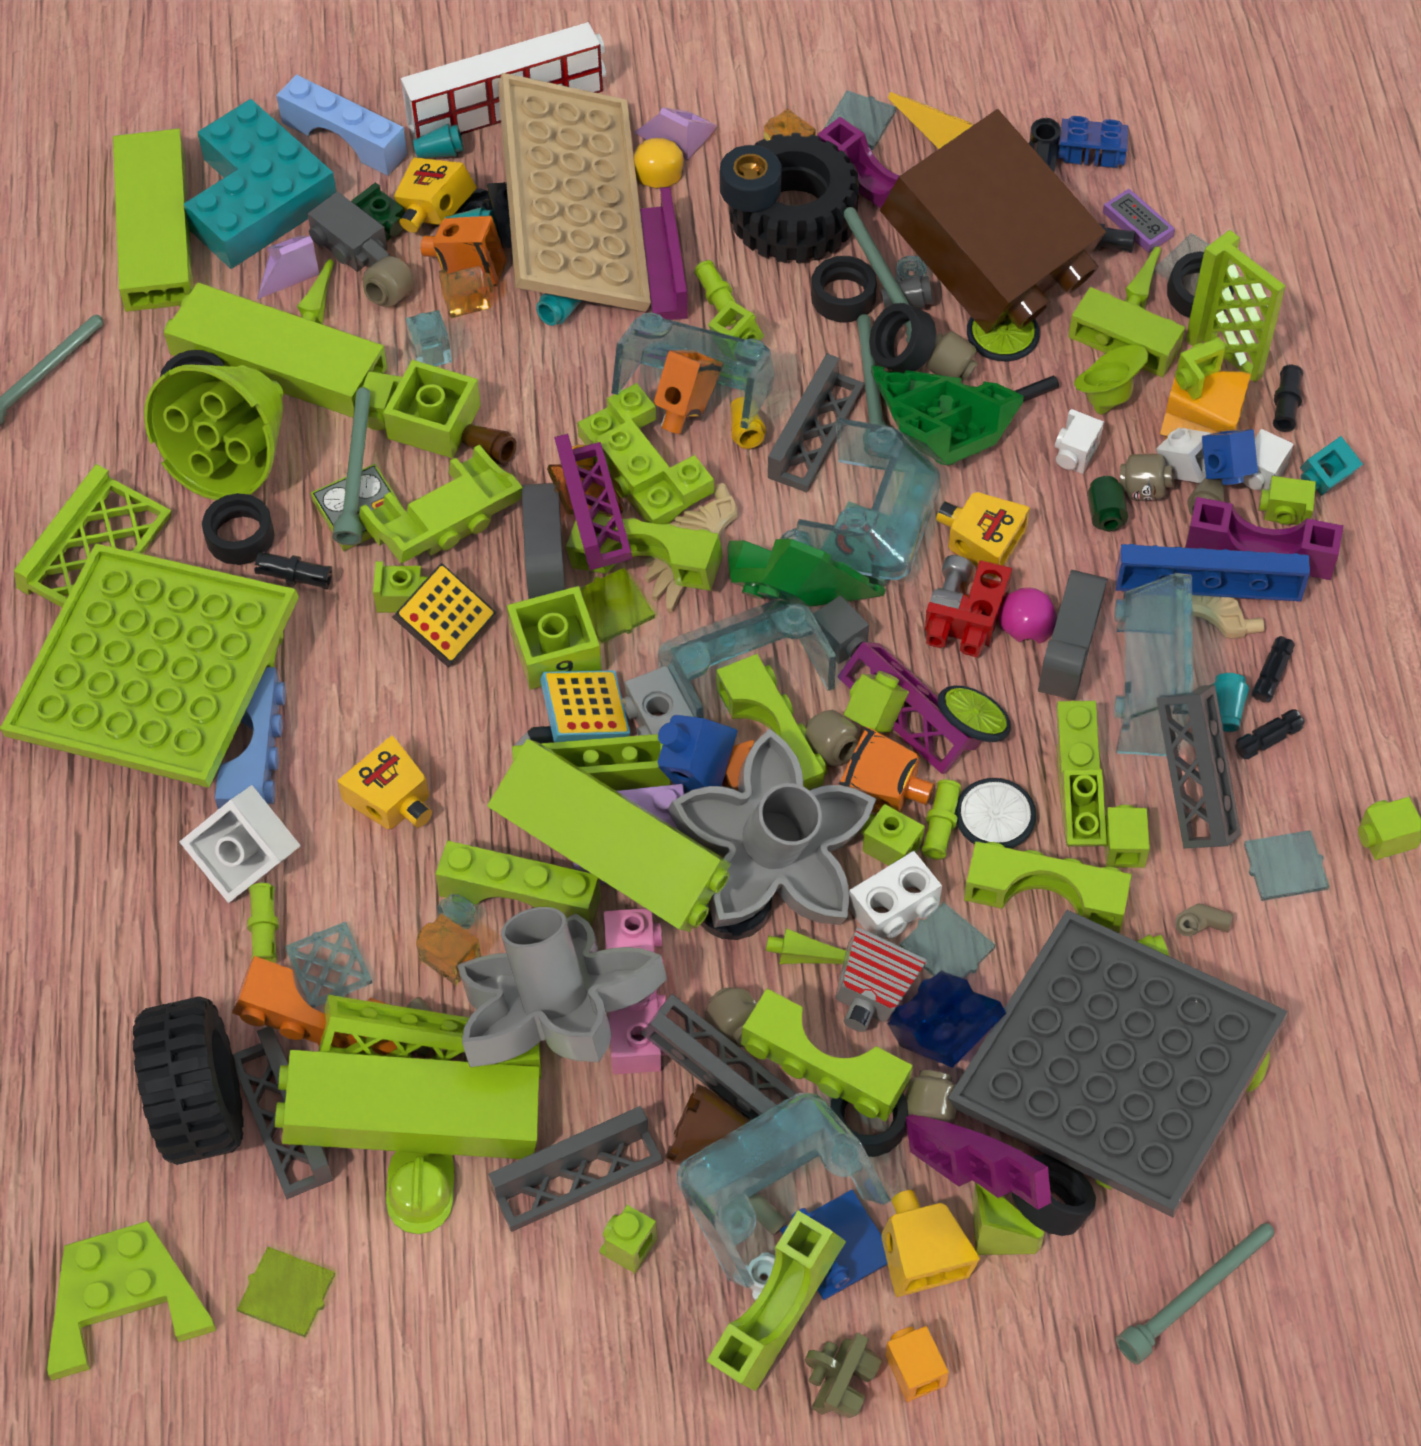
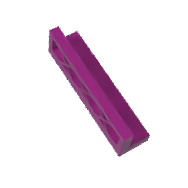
M670 187L660 188V207L640 209L653 322L688 319L687 289Z
M568 434L554 437L589 569L594 570L633 559L601 442L572 449ZM595 456L598 458V462L591 471L578 467L576 461ZM592 483L605 487L598 499L585 494ZM600 510L613 515L606 526L592 521ZM607 538L620 542L622 545V549L604 554L600 552V548Z
M862 642L837 676L851 690L856 681L852 674L863 661L870 668L871 674L877 675L878 671H883L898 678L899 682L897 685L908 690L909 693L893 729L941 774H946L964 750H976L982 742L962 733L951 725L939 709L938 696L880 643ZM906 702L909 703L912 707H906ZM917 711L923 716L924 733H912L908 729L906 712ZM932 725H933L938 731L932 732ZM943 735L954 745L943 760L934 753L933 736ZM924 737L925 744L919 738Z

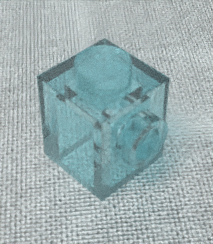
M439 310L405 318L409 345L414 360L433 366L452 362L449 337Z

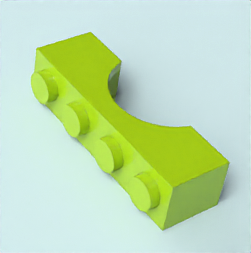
M598 513L592 521L606 526L612 517ZM622 518L632 557L651 556L658 558L671 568L676 585L711 591L723 558L718 533H712L704 529L680 528L671 524L661 525L642 522L634 518ZM575 521L566 544L572 568L607 574L616 564L594 570L589 569L578 525ZM607 538L601 546L600 552L604 554L622 549V545L620 542Z
M758 654L717 669L716 690L732 719L755 720L773 730L789 745L798 758L802 769L803 787L810 791L823 786L824 775L827 774L825 762L819 753H813L806 741V728L802 723L797 725L792 716L794 713L792 704L786 694L780 695L776 687L777 680L770 665L764 666Z
M448 840L435 873L440 897L475 905L486 898H509L524 902L535 908L551 907L558 909L566 918L576 913L588 921L591 927L601 899L600 880L592 873Z
M975 842L966 882L964 901L1003 909L1006 903L1020 892L1030 889H1045L1053 891L1068 900L1078 915L1120 933L1132 874L1124 873L1115 867L1106 866L1100 868L1086 865L1072 858L1062 860L1048 857L1034 850L1019 851L1005 848L1002 844L996 842Z
M766 988L742 1027L741 1045L745 1046V1049L754 1057L762 1060L768 1058L781 1065L783 1071L796 1079L805 1078L816 1084L825 1095L835 1099L840 1097L850 1102L862 1115L869 1118L878 1117L886 1122L909 1083L913 1065L877 1046L860 1056L852 1058H837L821 1052L808 1040L803 1030V1007Z
M797 1210L775 1247L776 1255L773 1269L762 1292L740 1318L728 1324L706 1361L740 1384L757 1391L846 1241L827 1227Z

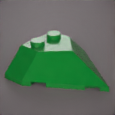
M871 365L872 376L899 431L920 452L935 459L937 463L942 465L955 464L961 459L996 445L1024 399L1023 395L998 383L984 381L982 385L975 387L962 384V378L908 370H905V373H888L885 371V367Z
M775 539L772 551L745 540L729 541L727 546L731 583L742 586V593L753 598L763 599L765 596L813 607L826 605L840 595L846 601L884 596L886 591L880 585L869 583V578L843 562L831 560V555L794 539Z

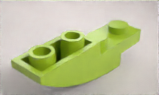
M1058 701L1056 704L1058 735L1056 752L1066 846H1106L1103 772L1100 769L1096 701Z

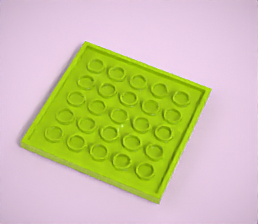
M95 543L0 730L8 738L209 788L299 599L297 591L285 586Z

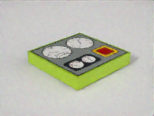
M376 464L362 469L358 517L361 506L366 504L372 511L383 505L384 495L389 492L399 502ZM347 476L310 493L313 503L332 534L334 522L343 513ZM364 526L360 543L373 538ZM339 543L343 551L356 546Z

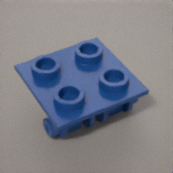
M1071 116L1069 119L1062 118L1058 159H1064V163L1081 164L1082 150L1086 148L1084 165H1087L1089 150L1092 148L1096 149L1094 166L1098 165L1100 149L1103 150L1101 166L1117 168L1118 165H1125L1128 125H1123L1120 121L1113 119L1094 122L1082 116Z
M853 1190L844 1193L808 1213L806 1208L799 1209V1211L827 1227L846 1241L817 1289L823 1301L888 1265L882 1243V1235ZM788 1225L780 1229L782 1235L785 1232Z

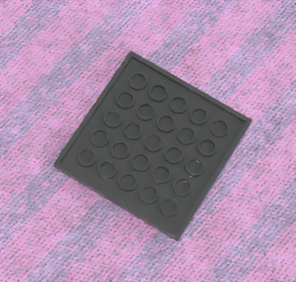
M1066 910L949 1095L948 1100L956 1110L1173 1218L1286 1022L1288 1011Z

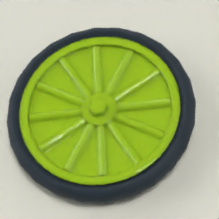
M970 317L967 324V337L969 343L975 346L976 351L980 355L995 361L1009 362L1021 359L1034 350L1040 338V328L1035 319L1019 330L1008 318L987 334Z
M959 685L948 686L939 693L938 706L941 713L951 725L962 733L985 742H998L1008 737L1011 731L1009 717L1004 709L989 696L973 688Z

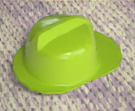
M1125 345L1108 351L1075 379L1074 386L1077 390L1085 392L1088 401L1093 405L1097 414H1104L1131 398L1134 376L1147 363L1148 352L1139 345Z
M396 1151L391 1157L387 1176L386 1204L388 1215L397 1227L408 1233L423 1234L432 1232L443 1225L450 1215L453 1204L455 1170L451 1155Z

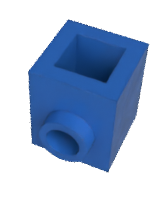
M1254 429L1221 431L1202 436L1206 479H1221L1222 485L1243 483V476L1258 473Z

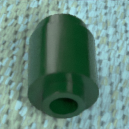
M1101 476L1094 479L1090 483V488L1087 492L1092 524L1100 530L1115 531L1128 520L1123 487L1112 476Z

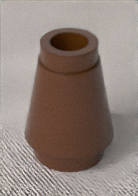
M469 424L462 433V442L468 445L471 449L481 445L496 464H507L515 454L516 440L511 437L508 431Z

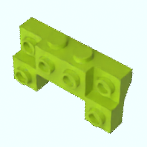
M635 383L608 397L606 408L577 422L578 436L586 446L601 442L609 474L617 494L621 498L626 497L645 522L661 525L670 524L686 508L714 493V479L695 455L672 467L668 466L639 429L656 420V406L641 387ZM597 456L593 457L595 464L598 462Z
M481 445L474 447L473 457L463 463H460L457 458L450 460L449 474L454 480L409 503L407 512L392 493L389 492L384 495L383 505L372 511L366 504L361 506L359 518L380 546L385 543L402 564L425 551L433 555L442 549L449 550L466 536L472 533H481L490 524L493 514L521 500L522 485L512 474L501 469Z

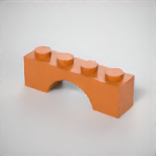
M257 956L253 957L245 973L232 1014L240 1016L241 1020L249 1025H266L279 1030L280 1034L292 1040L305 1039L320 1046L326 1025L325 1013L312 1008L300 996L294 982L293 969ZM371 997L367 1000L371 1002L387 1004L385 1002L373 999ZM335 1032L331 1046L347 1048L357 1041L352 1034ZM384 1039L370 1046L376 1054L383 1055L397 1049L393 1041Z

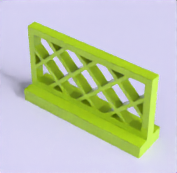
M1228 230L1204 250L1185 341L1194 346L1198 343H1206L1218 338L1225 347L1223 358L1241 372L1250 373V379L1256 383L1263 377L1286 286L1238 249L1240 237L1231 230ZM1234 264L1240 267L1244 276L1240 277ZM1261 284L1272 292L1271 297H1266ZM1244 285H1249L1254 298H1250ZM1229 286L1233 287L1238 300H1234ZM1259 306L1265 320L1260 319L1255 307ZM1239 308H1243L1249 321H1244ZM1224 309H1227L1233 322L1229 323ZM1249 330L1254 331L1259 343H1255ZM1233 331L1238 332L1243 344H1239ZM1218 332H1222L1226 343L1217 337ZM1244 352L1248 353L1252 363L1246 359Z
M95 464L14 569L16 589L27 595L34 592L63 607L67 599L64 595L69 596L74 586L70 584L68 571L83 568L90 555L89 544L109 541L110 547L116 548L115 539L135 536L137 545L130 551L143 554L171 517V510L110 478L107 469ZM113 491L125 498L127 506L106 509L104 500ZM150 511L158 517L152 524L137 526L134 513ZM129 514L132 524L131 528L111 531L108 518ZM104 519L107 532L89 536L85 535L84 527L88 522ZM84 546L87 559L65 563L63 554L68 548ZM63 573L66 586L50 589L41 583L47 575Z

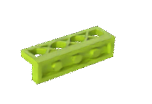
M328 995L324 1008L326 1025L318 1052L414 1058L411 1054L412 1051L421 1046L433 1047L437 1053L436 1056L430 1059L451 1061L450 1059L458 1054L465 1052L462 1040L464 1027L469 1017ZM335 1032L352 1034L357 1041L347 1048L331 1046ZM384 1039L393 1041L397 1049L383 1055L376 1054L370 1046Z

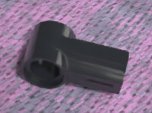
M1040 118L1031 126L1029 144L1055 173L1061 127L1054 119Z

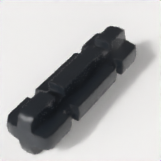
M1283 636L1275 638L1272 649L1260 672L1259 679H1257L1253 688L1252 696L1255 700H1260L1263 703H1269L1272 700L1275 689L1280 682L1295 646L1291 639H1286Z
M1291 709L1281 715L1282 719L1276 717L1253 730V735L1248 733L1238 738L1235 750L1242 759H1249L1258 754V749L1264 751L1287 738V733L1292 735L1300 731L1305 723L1304 718L1296 709Z

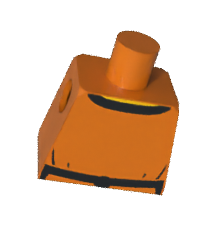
M492 216L445 218L441 221L436 236H423L421 240V254L426 257H437L445 276L493 287L498 286L507 260Z
M669 350L654 399L656 406L666 409L661 428L680 434L686 417H698L704 413L722 371L723 362L695 350Z
M868 727L865 728L838 784L855 788L876 798L871 811L873 813H878L884 804L901 812L906 799L927 806L935 787L934 783L917 777L920 757L915 752Z

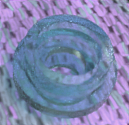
M450 894L447 899L441 900L437 906L441 921L451 929H469L475 922L476 908L463 896Z

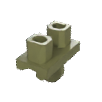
M856 1333L853 1340L844 1339L836 1356L835 1353L838 1346L832 1342H826L822 1352L808 1351L805 1363L814 1369L809 1382L813 1385L821 1386L811 1409L821 1415L833 1411L847 1418H852L859 1413L865 1400V1395L848 1386L852 1375L865 1382L871 1381L882 1363V1359L866 1348L868 1338L860 1333Z

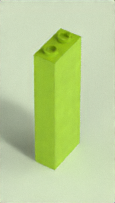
M180 128L113 136L118 277L119 291L125 312L181 306L185 295L190 294L193 290L190 228L184 208V203L188 201L186 153Z
M198 282L191 293L185 295L180 309L174 318L166 323L164 329V337L166 338L170 355L175 356L188 350H204L213 353L223 361L224 366L237 367L244 365L260 371L270 380L279 383L283 389V394L352 418L354 417L356 392L359 388L363 387L368 371L384 374L387 369L384 345Z
M528 738L487 805L493 811L679 930L691 932L693 927L698 928L702 924L709 911L707 907L708 902L714 892L717 894L724 888L730 874L727 871L732 863L541 743Z
M290 1050L289 1065H280L278 1090L286 1091L285 1103L277 1102L275 1128H283L282 1144L522 1159L535 1152L538 1125L539 1067L506 1064L470 1067L468 1062L302 1050Z

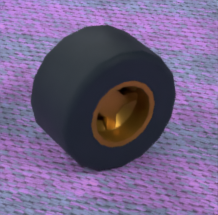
M744 145L728 152L720 163V193L723 200L732 208L742 212H757L773 205L781 194V163L778 157L769 149L758 145Z

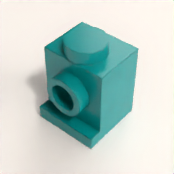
M1340 436L1304 462L1300 467L1303 471L1301 480L1315 481V491L1317 490L1323 496L1346 478L1353 475L1363 463L1343 437ZM1322 467H1325L1329 470L1330 476H1328V474L1324 471Z

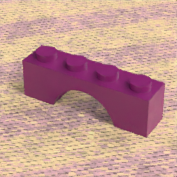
M838 117L820 131L817 136L824 143L828 140L838 147V152L842 150L846 153L858 172L859 193L881 209L900 175L892 173L877 160L862 131L842 117Z
M1196 497L1185 548L1309 555V576L1331 580L1339 556L1344 525L1306 518L1303 522L1291 528L1268 529L1253 525L1244 520L1236 512L1232 503Z

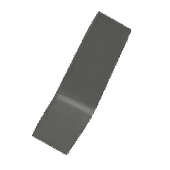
M558 482L522 485L524 553L528 599L565 590Z
M1071 569L1052 639H1049L1038 692L1076 700L1108 578Z

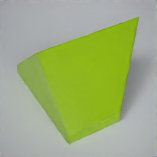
M975 1182L972 1207L975 1251L977 1254H1036L1041 1249L1045 1233L1025 1218L1003 1196L997 1198Z

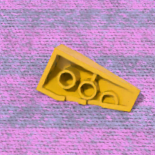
M890 92L888 95V99L938 149L973 126V123L945 114L941 110L893 92Z

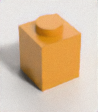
M927 1326L917 1330L914 1327H907L897 1331L890 1337L891 1341L887 1342L885 1357L907 1403L946 1386L949 1371Z

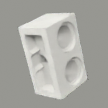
M915 851L850 889L848 909L865 931L882 939L885 937L894 938L914 919L918 917L921 919L926 918L936 911L940 904L942 885ZM908 887H916L920 889L921 892L910 893L905 889ZM885 907L889 911L886 913H878L874 911L873 908Z

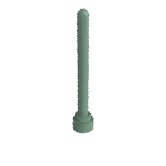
M852 207L846 208L844 218L892 303H906L910 305L857 211ZM910 320L904 323L908 329L906 331L908 336L906 338L907 344L910 341L912 331Z
M862 314L857 318L869 416V425L864 431V442L867 451L880 454L889 451L893 447V435L891 428L883 421L880 390L871 373V365L876 366L869 345L872 329L871 319L868 315Z
M100 315L91 316L0 396V426L5 422L4 417L7 415V410L103 325V318Z
M365 387L359 388L356 392L343 513L339 515L333 527L332 538L343 545H356L362 541L363 524L357 516L371 395L369 389Z
M1268 1223L1259 1225L1144 1325L1137 1324L1135 1327L1128 1326L1115 1338V1341L1123 1355L1136 1365L1144 1361L1152 1354V1347L1155 1345L1156 1337L1273 1237L1274 1228Z

